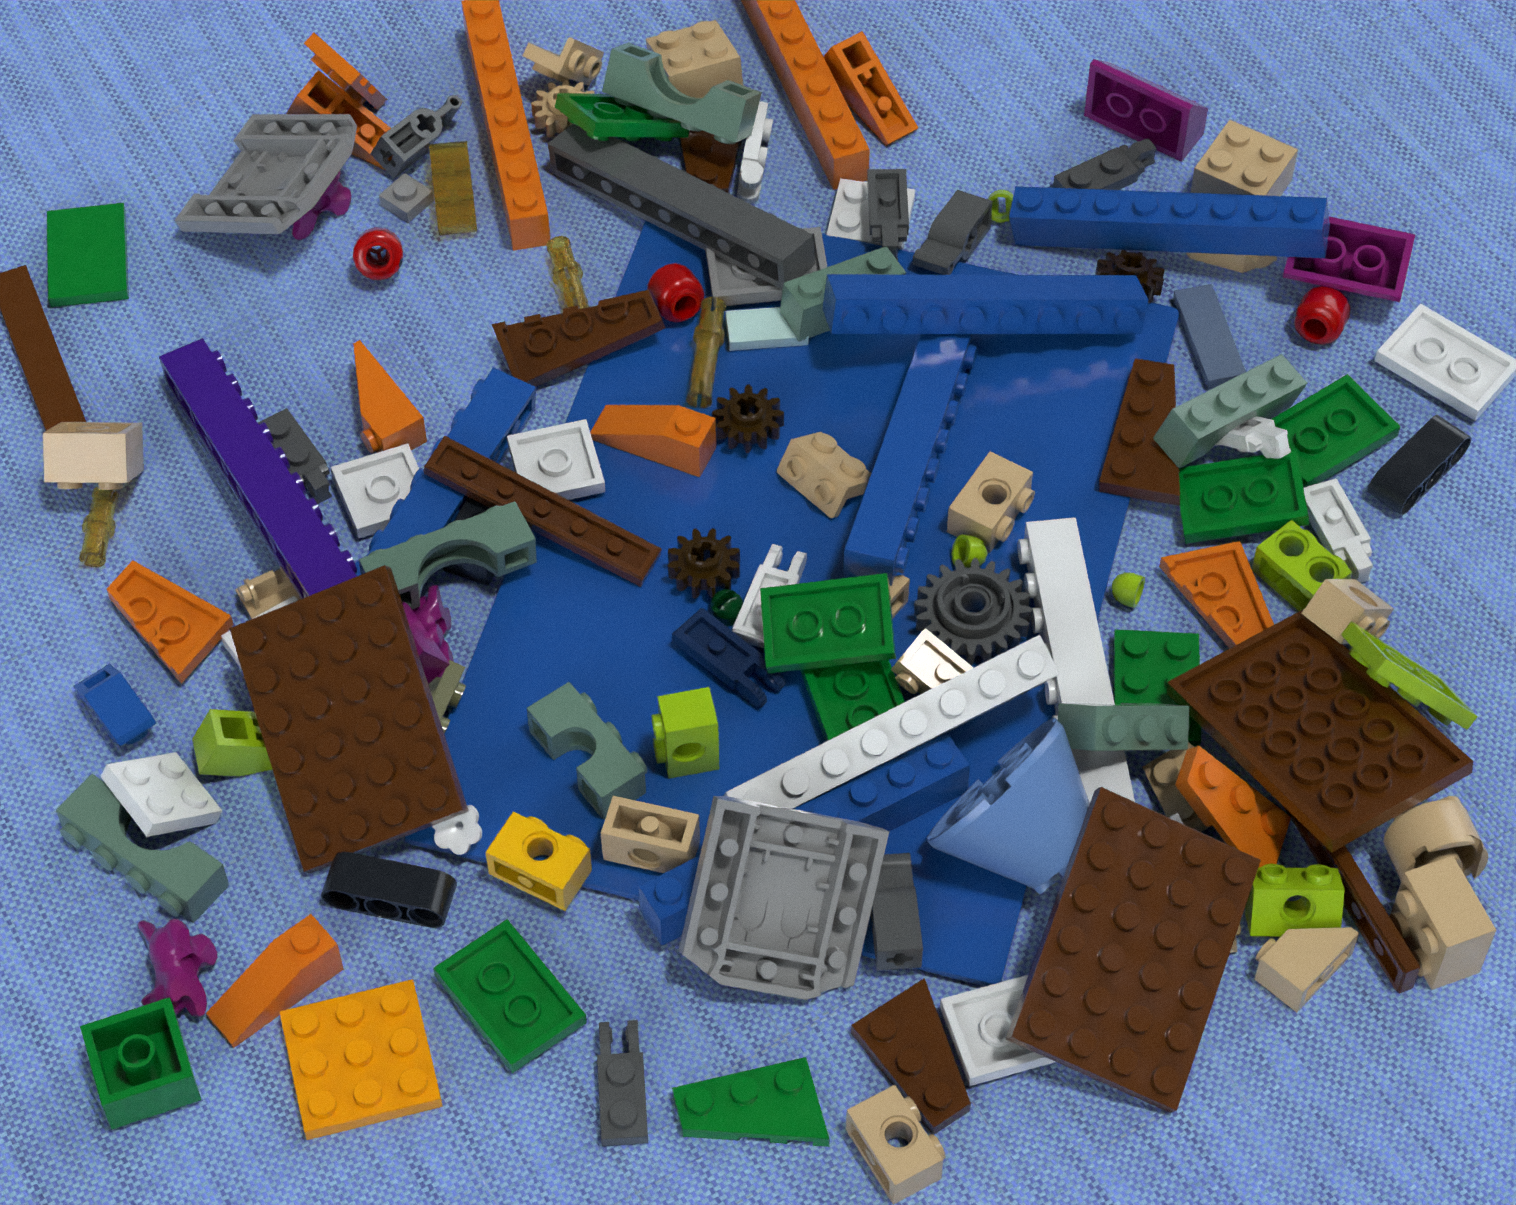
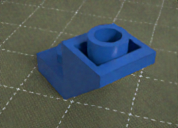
M111 664L106 665L73 686L81 700L93 710L109 738L119 746L125 743L130 745L140 741L148 734V729L157 724L121 672Z

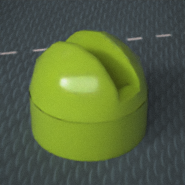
M996 190L988 197V200L992 201L991 219L995 222L1004 223L1009 221L1013 194L1008 190ZM998 197L1005 198L1006 212H999Z
M964 534L959 535L955 539L951 552L953 564L955 565L956 560L960 559L965 568L971 567L973 558H977L979 566H981L988 555L981 539Z
M1130 572L1117 575L1112 582V594L1115 600L1122 605L1135 608L1143 593L1145 577Z

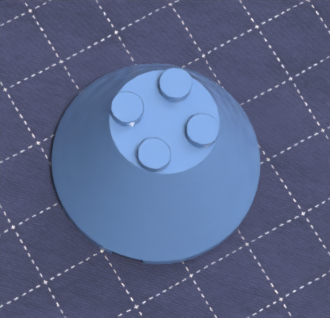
M1056 718L1046 721L1018 742L997 761L1000 764V770L992 775L984 784L978 779L948 809L927 836V842L934 849L1029 886L1038 894L1043 893L1054 883L1058 877L1056 875L1057 872L1064 877L1090 802L1063 724Z

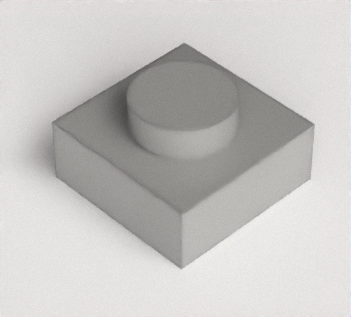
M404 173L379 194V200L382 207L409 223L434 201L433 190Z

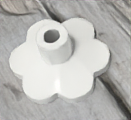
M467 805L469 812L432 826L436 830L434 841L437 846L442 849L450 848L454 854L462 855L470 850L471 844L480 841L482 838V828L478 824L479 813L472 805Z

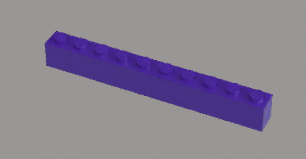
M201 338L159 356L169 389L301 599L357 577L355 574L357 573V568L348 550L341 552L338 548L340 542L333 526L330 523L326 525L322 523L323 516L316 500L313 497L310 499L305 497L306 489L302 479L297 472L292 474L289 472L290 465L282 448L277 447L274 449L272 446L274 441L266 423L258 424L256 421L258 416L249 398H241L242 391L233 373L226 375L227 369L219 351L215 350L212 352L204 339Z

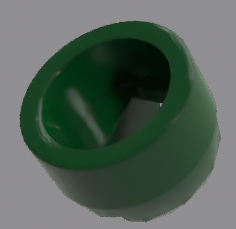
M729 589L716 592L710 602V614L725 626H733L743 605L740 595L734 590Z

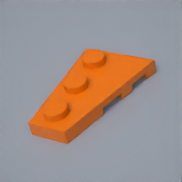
M313 32L304 42L315 53L310 60L359 103L363 105L365 101H368L375 109L379 110L387 101L384 95L317 34Z
M1240 541L1161 557L1159 565L1161 570L1229 649L1274 625Z
M1199 745L1187 749L1175 786L1206 827L1213 826L1227 845L1260 859L1259 867L1266 864H1277L1291 817Z

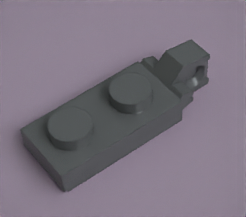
M1148 138L1133 143L1130 148L1127 145H1122L1119 148L1116 147L1055 175L1053 185L1056 188L1120 190L1137 182L1138 176L1145 171V167L1155 163L1154 157L1157 148Z
M867 169L869 232L872 235V242H881V248L887 246L898 261V242H907V235H909L906 169Z
M286 408L258 422V424L266 423L274 441L272 446L274 449L277 447L282 448L290 465L289 472L291 474L294 472L299 474L304 486L316 500L317 504L331 498L332 495L328 488L330 484L325 477L330 474L326 461L289 410Z

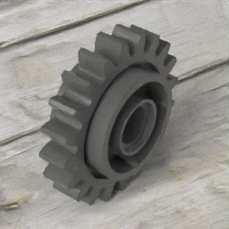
M973 558L970 568H965L962 561L957 559L955 571H950L948 567L942 564L939 567V578L928 574L926 576V586H919L914 607L916 630L923 631L926 628L959 656L965 655L966 662L971 666L974 663L975 656H981L982 660L986 662L991 659L992 652L1000 655L1007 651L1008 646L1014 648L1020 645L1021 637H1027L1032 608L1029 607L1030 594L1022 592L1023 581L1021 579L1009 582L1011 570L1008 568L996 574L995 562L993 561L985 569H981L977 558Z

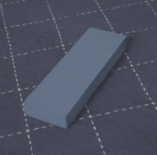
M1212 284L1175 290L1173 301L1176 309L1179 311L1180 320L1206 388H1215L1245 373L1244 365Z

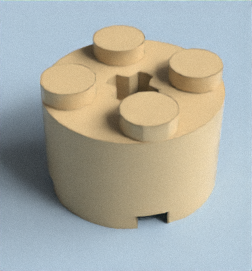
M1447 796L1441 800L1411 807L1394 817L1393 823L1388 827L1384 836L1385 848L1401 881L1404 872L1452 855L1465 877L1472 873L1474 879L1482 873L1488 862V853L1466 808L1456 796Z

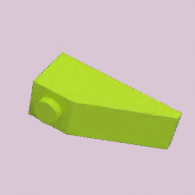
M210 709L192 738L199 775L240 777L272 770L255 712Z

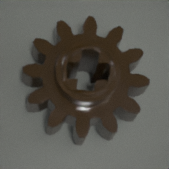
M1122 250L1117 256L1108 252L1105 260L1098 259L1095 275H1136L1148 298V302L1151 303L1154 295H1161L1165 270L1156 267L1157 260H1148L1143 256L1142 252L1134 253Z
M747 384L744 393L739 394L736 389L731 387L729 388V400L723 397L716 399L717 410L712 411V417L716 418V438L725 439L728 437L729 449H733L738 443H742L744 451L749 453L752 449V444L757 443L760 448L765 450L767 449V437L773 440L780 438V427L784 426V411L780 410L779 398L768 400L767 388H763L758 394L753 393L752 386Z
M695 528L692 531L691 540L678 536L677 548L668 549V577L676 579L678 591L691 587L694 599L700 595L701 590H707L710 598L716 594V587L720 586L722 589L731 590V579L740 578V549L732 548L731 536L729 535L721 540H717L714 528L708 532L707 537H702L700 531Z

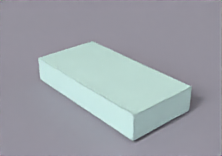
M780 307L726 311L725 313L729 351L808 345L809 336L806 337L807 339L798 342L797 336L780 313Z

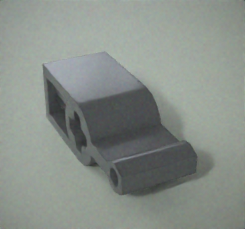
M451 95L447 98L444 105L435 112L427 108L415 110L380 137L371 155L394 179L428 153L440 135L442 127L449 125L463 101L457 95Z
M957 190L933 221L927 240L913 255L912 264L942 275H950L960 259L966 260L990 230L992 201Z
M910 853L885 854L883 857L870 914L877 971L922 968L923 944Z

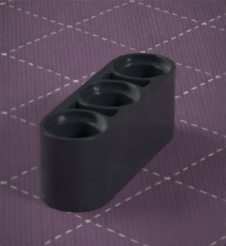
M1439 415L1433 416L1377 471L1368 486L1367 492L1399 514H1406L1457 464L1467 451L1472 438Z
M339 852L333 858L321 898L328 905L337 909L424 927L438 928L445 924L457 882L451 875L436 869L351 852Z

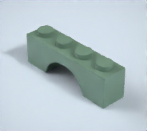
M629 42L611 49L602 89L603 93L614 96V100L619 104L626 106L638 105L648 109L647 113L653 117L661 119L672 118L680 121V125L687 130L706 131L714 134L715 140L725 144H735L751 136L762 92L726 80L713 86L703 98L687 96L677 90L667 78L661 54Z
M1281 354L1173 408L1153 439L1176 466L1180 468L1207 454L1217 442L1243 422L1257 416L1272 419L1286 411L1293 405L1308 383Z
M514 501L503 506L491 507L484 513L465 520L453 521L446 527L428 534L415 535L406 542L393 547L375 550L368 556L359 559L360 574L362 575L384 565L390 567L402 603L405 602L411 609L420 607V596L425 582L439 569L452 564L469 563L482 566L497 577L537 563L536 538L517 503Z
M93 774L56 809L62 826L60 833L71 845L76 848H80L81 845L92 852L93 857L101 866L109 871L116 868L125 875V879L135 890L142 894L146 891L158 898L159 904L175 917L181 914L194 923L229 886L223 864L191 841L168 850H148L128 840L126 833L131 821L130 814L106 783Z

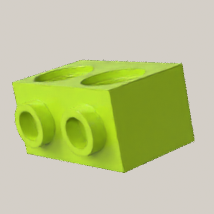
M1293 520L1289 521L1256 547L1252 571L1298 611L1306 608L1325 579H1351L1352 571L1340 557L1332 555L1318 543L1311 532L1303 530Z

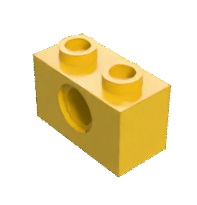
M514 811L485 852L490 875L563 911H566L592 871L590 848L581 839L573 835H561L549 829L540 819L533 816L526 818ZM539 855L549 856L548 859L542 861L533 859Z

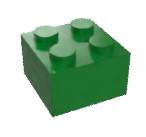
M170 997L80 1026L101 1105L111 1130L202 1100Z

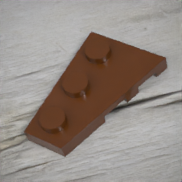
M690 130L688 138L679 137L685 171L730 194L736 168V158L742 140L735 144H725L715 140L714 134L703 130Z
M925 978L851 1025V1034L890 1083L896 1085L903 1098L909 1096L914 1101L920 1112L922 1123L931 1134L935 1135L970 1111L971 1102Z

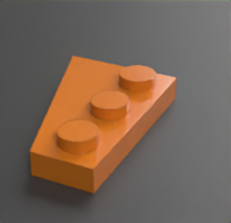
M134 560L129 563L106 589L109 599L181 684L222 639L221 635L227 633L230 630L229 628L234 625L230 614Z

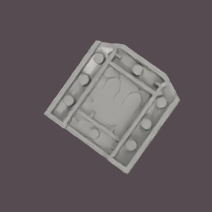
M252 114L233 140L240 149V154L209 195L194 193L174 221L182 232L281 234L316 205L352 154L357 130L355 121L350 114Z
M713 796L678 951L719 984L805 1000L821 996V992L840 986L843 988L854 986L889 831L843 818L734 797Z

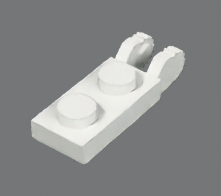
M761 101L759 102L752 134L746 138L737 189V198L743 199L749 204L758 202L768 151V148L761 147L762 141H770L773 119L766 118L768 103Z
M771 545L763 565L760 564L732 630L748 644L764 648L760 588L799 584L805 569L807 553L797 551L792 558L788 572L777 569L782 560V546Z

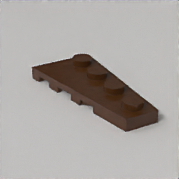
M649 290L600 300L597 306L580 309L578 305L563 308V313L542 317L540 314L524 317V322L507 325L505 321L492 324L512 376L535 387L666 328Z
M1135 358L1099 480V492L1180 506L1179 468L1153 439L1171 410L1176 407L1175 368L1173 364Z

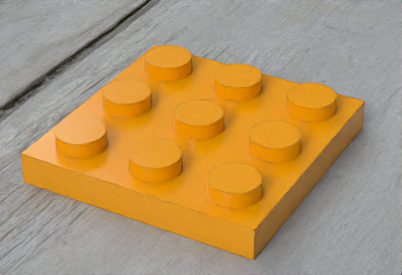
M413 979L279 1011L306 1140L443 1107Z

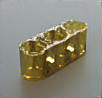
M467 141L429 144L439 236L477 232Z

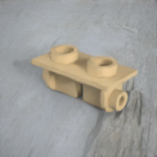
M281 566V569L274 572L273 570L268 571L251 580L247 578L243 580L244 585L235 589L251 619L292 596H295L297 600L301 599Z

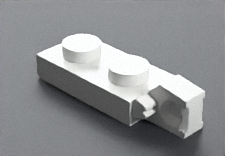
M1258 416L1243 422L1215 444V446L1223 445L1236 448L1239 452L1254 453L1260 450L1266 458L1280 459L1291 452L1288 444L1287 430L1275 427L1274 420Z
M1335 478L1304 487L1309 521L1324 548L1332 555L1340 557L1347 564L1348 568L1352 571L1351 579H1356L1360 583L1369 581L1370 571L1373 568V564L1369 559L1372 556L1371 538L1338 480Z

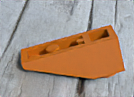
M863 31L832 46L823 56L846 103L885 146L918 129L916 122Z
M318 70L296 96L286 114H350L357 125L352 155L385 170L371 155V152L380 137L390 130L391 127Z
M361 340L353 343L360 412L364 429L360 432V436L367 450L370 453H378L407 443L410 449L413 450L426 443L424 417Z
M605 405L590 434L593 441L700 477L716 449V418L679 405Z
M309 914L268 945L207 1011V1018L232 1048H235L280 1015L279 1011L291 1008L344 970L338 944L315 917Z

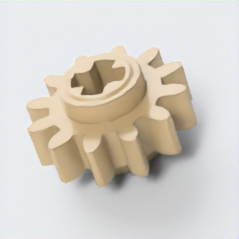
M564 79L562 85L557 87L554 83L549 82V92L537 90V101L531 102L532 117L535 118L536 128L542 129L546 127L547 137H552L556 132L560 134L572 125L567 120L568 117L555 108L557 93L595 94L593 90L584 92L583 82L576 84L575 87L570 86L568 79Z

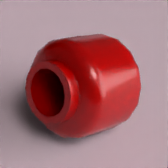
M374 227L365 230L358 236L353 247L355 267L363 276L371 280L381 281L391 278L399 271L403 263V247L400 239L394 232L386 228ZM385 249L386 253L382 257L381 252ZM371 252L376 253L378 258L374 257Z
M668 264L659 268L651 276L647 284V290L650 291L660 315L667 321H686L700 310L704 302V290L701 283L690 269L681 264Z
M1325 286L1314 287L1306 292L1294 313V326L1297 333L1312 344L1324 345L1338 339L1350 317V305L1347 298L1340 291Z

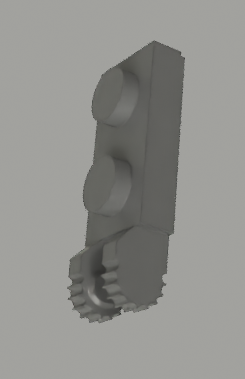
M627 1020L625 1028L626 1041L629 1043V1053L611 1054L613 1038L609 1022H599L600 1055H597L602 1146L648 1143L643 1052H640L638 1020Z

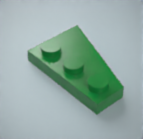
M806 1057L672 1088V1096L683 1137L737 1141L742 1137L770 1139V1143L787 1144L788 1140L813 1142V1146L829 1147V1135Z

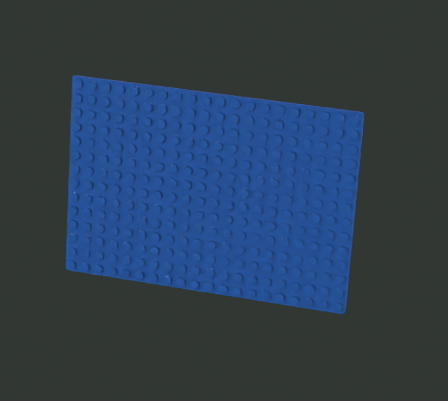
M646 220L615 297L647 290V284L651 276L659 268L677 263L690 269L701 283L704 290V302L700 310L686 321L672 322L667 321L661 316L666 327L665 329L590 362L565 423L586 419L591 431L605 405H679L712 417V411L717 410L716 399L718 397L729 400V388L732 387L741 394L744 393L745 386L750 384L753 393L758 394L761 389L767 388L768 400L771 398L780 399V410L784 411V426L780 427V438L773 440L767 437V449L765 450L760 448L757 443L752 444V449L749 453L744 451L742 443H738L735 448L729 449L728 437L725 439L716 438V449L700 477L593 441L605 481V492L569 501L662 548L661 556L643 585L639 587L532 531L536 538L537 563L505 574L462 684H465L466 688L456 709L453 707L448 717L450 723L444 734L466 804L474 806L479 813L478 824L482 828V838L479 842L471 844L470 850L467 853L456 855L450 848L442 849L436 845L434 841L436 830L432 826L404 837V840L412 845L487 863L485 852L514 811L526 818L533 816L543 821L549 829L564 836L573 835L581 839L590 848L592 871L582 887L638 901V886L663 873L603 860L601 830L605 820L600 817L578 790L576 767L589 760L593 755L582 750H572L553 760L530 733L526 708L568 682L573 685L579 694L585 692L593 701L597 709V715L604 723L609 721L615 726L621 736L624 747L629 753L633 751L638 753L647 767V774H645L646 793L636 799V801L699 814L700 843L695 857L701 853L713 796H723L727 791L825 743L826 741L800 670L780 672L786 684L777 692L763 684L755 672L748 678L765 692L768 699L758 709L751 705L750 702L748 703L744 700L737 689H731L672 642V633L700 608L710 613L712 598L709 597L707 590H701L700 595L696 599L692 597L691 587H687L683 591L677 590L676 579L668 577V549L677 548L678 536L691 540L692 531L695 528L700 531L702 537H707L708 532L712 528L716 530L717 540H721L728 535L731 536L732 548L740 549V578L731 579V590L739 594L743 602L760 564L763 565L772 544L782 546V560L777 569L788 572L792 558L797 551L807 553L805 569L799 583L845 578L843 577L844 549L864 494L847 499L839 516L829 518L777 473V468L791 439L822 432L833 437L840 448L851 457L862 461L866 469L872 473L921 335L831 334L830 331L809 338L808 345L729 351L725 321L726 311L780 307L781 300L713 307L706 251ZM822 233L827 267L881 248V245L828 236ZM898 249V262L906 271V275H942L913 265L914 252ZM957 262L950 275L1018 274ZM1148 302L1142 334H972L971 345L978 346L976 361L972 370L967 368L965 370V373L968 374V382L964 397L957 396L955 400L959 402L955 424H947L946 430H949V439L945 453H937L936 456L937 459H940L935 483L928 482L926 488H930L929 499L925 512H917L916 518H920L916 540L914 543L907 542L905 547L909 548V558L905 572H897L896 576L904 575L909 578L910 584L908 602L893 617L896 659H889L891 667L895 665L922 632L916 630V616L914 615L919 586H926V576L928 574L939 578V567L942 564L948 567L950 571H955L951 552L957 537L947 532L948 509L990 451L1032 471L1031 490L1035 491V496L1029 509L1025 513L1019 512L1015 517L1014 527L1006 541L1002 542L999 540L993 550L988 553L985 562L979 567L985 569L993 561L995 562L996 574L1007 568L1010 569L1009 582L1021 579L1023 581L1022 592H1025L1024 575L1028 573L1027 564H1020L1018 539H1024L1026 522L1076 518L1098 622L1131 497L1099 492V480L1134 360L1137 358L1167 363L1179 319V311L1176 308ZM720 586L716 587V592L723 590ZM1033 598L1029 600V607L1035 608ZM1029 622L1027 637L1020 638V644L1040 635V633H1033L1031 622ZM728 626L730 630H733V626ZM751 645L763 654V659L765 660V649ZM995 652L991 653V659L998 656ZM960 655L966 661V656ZM975 656L972 667L984 663L981 656ZM898 683L905 702L920 695L918 692L916 694L908 692ZM1045 683L947 732L970 764L968 789L978 779L984 784L1001 769L997 761L1033 730L1052 719L1053 715H1056L1054 704H1047ZM709 687L718 720L720 769L668 779L665 762L657 764L653 747V738L655 736L651 715L658 714L657 696ZM960 795L889 831L884 855L910 853L913 883L917 895L923 944L922 968L913 969L982 986H989L1002 982L1027 886L934 849L927 842V836L932 828L962 796ZM539 855L533 859L542 861L548 859L549 856ZM870 917L861 956L875 959Z

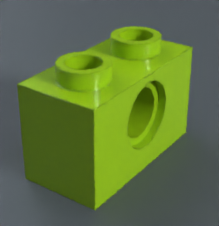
M706 687L657 696L658 714L651 715L655 736L653 738V747L657 764L665 762L668 779L719 770L718 720L710 688Z
M1266 864L1258 867L1245 906V917L1250 936L1281 937L1288 929L1341 928L1345 889L1338 868H1330L1320 864L1310 865L1307 868H1286L1279 864ZM1295 895H1301V896H1302V897H1301L1300 899H1298V900H1295V901H1287V899L1290 898V897H1292V896H1295Z

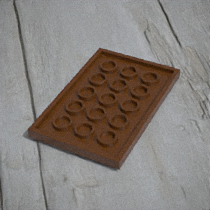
M386 565L229 628L304 872L313 873L331 866L333 858L339 852L362 854L469 812L390 567Z
M1303 610L1168 681L1167 695L1178 705L1189 706V716L1331 852H1334L1468 776L1473 770V760L1390 686L1386 688L1370 677L1366 672L1368 668L1355 660L1349 654V649L1302 614Z
M1103 787L1097 788L1089 804L1006 1040L1169 1113L1177 1111L1261 860Z

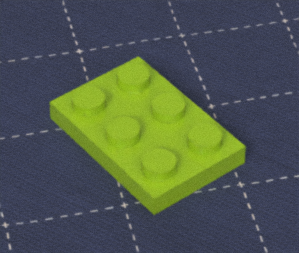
M1352 621L1342 632V637L1353 647L1349 654L1367 667V674L1382 686L1387 688L1392 683L1399 687L1397 692L1404 699L1416 707L1421 702L1429 706L1427 711L1446 726L1453 721L1468 730L1478 716L1434 673Z

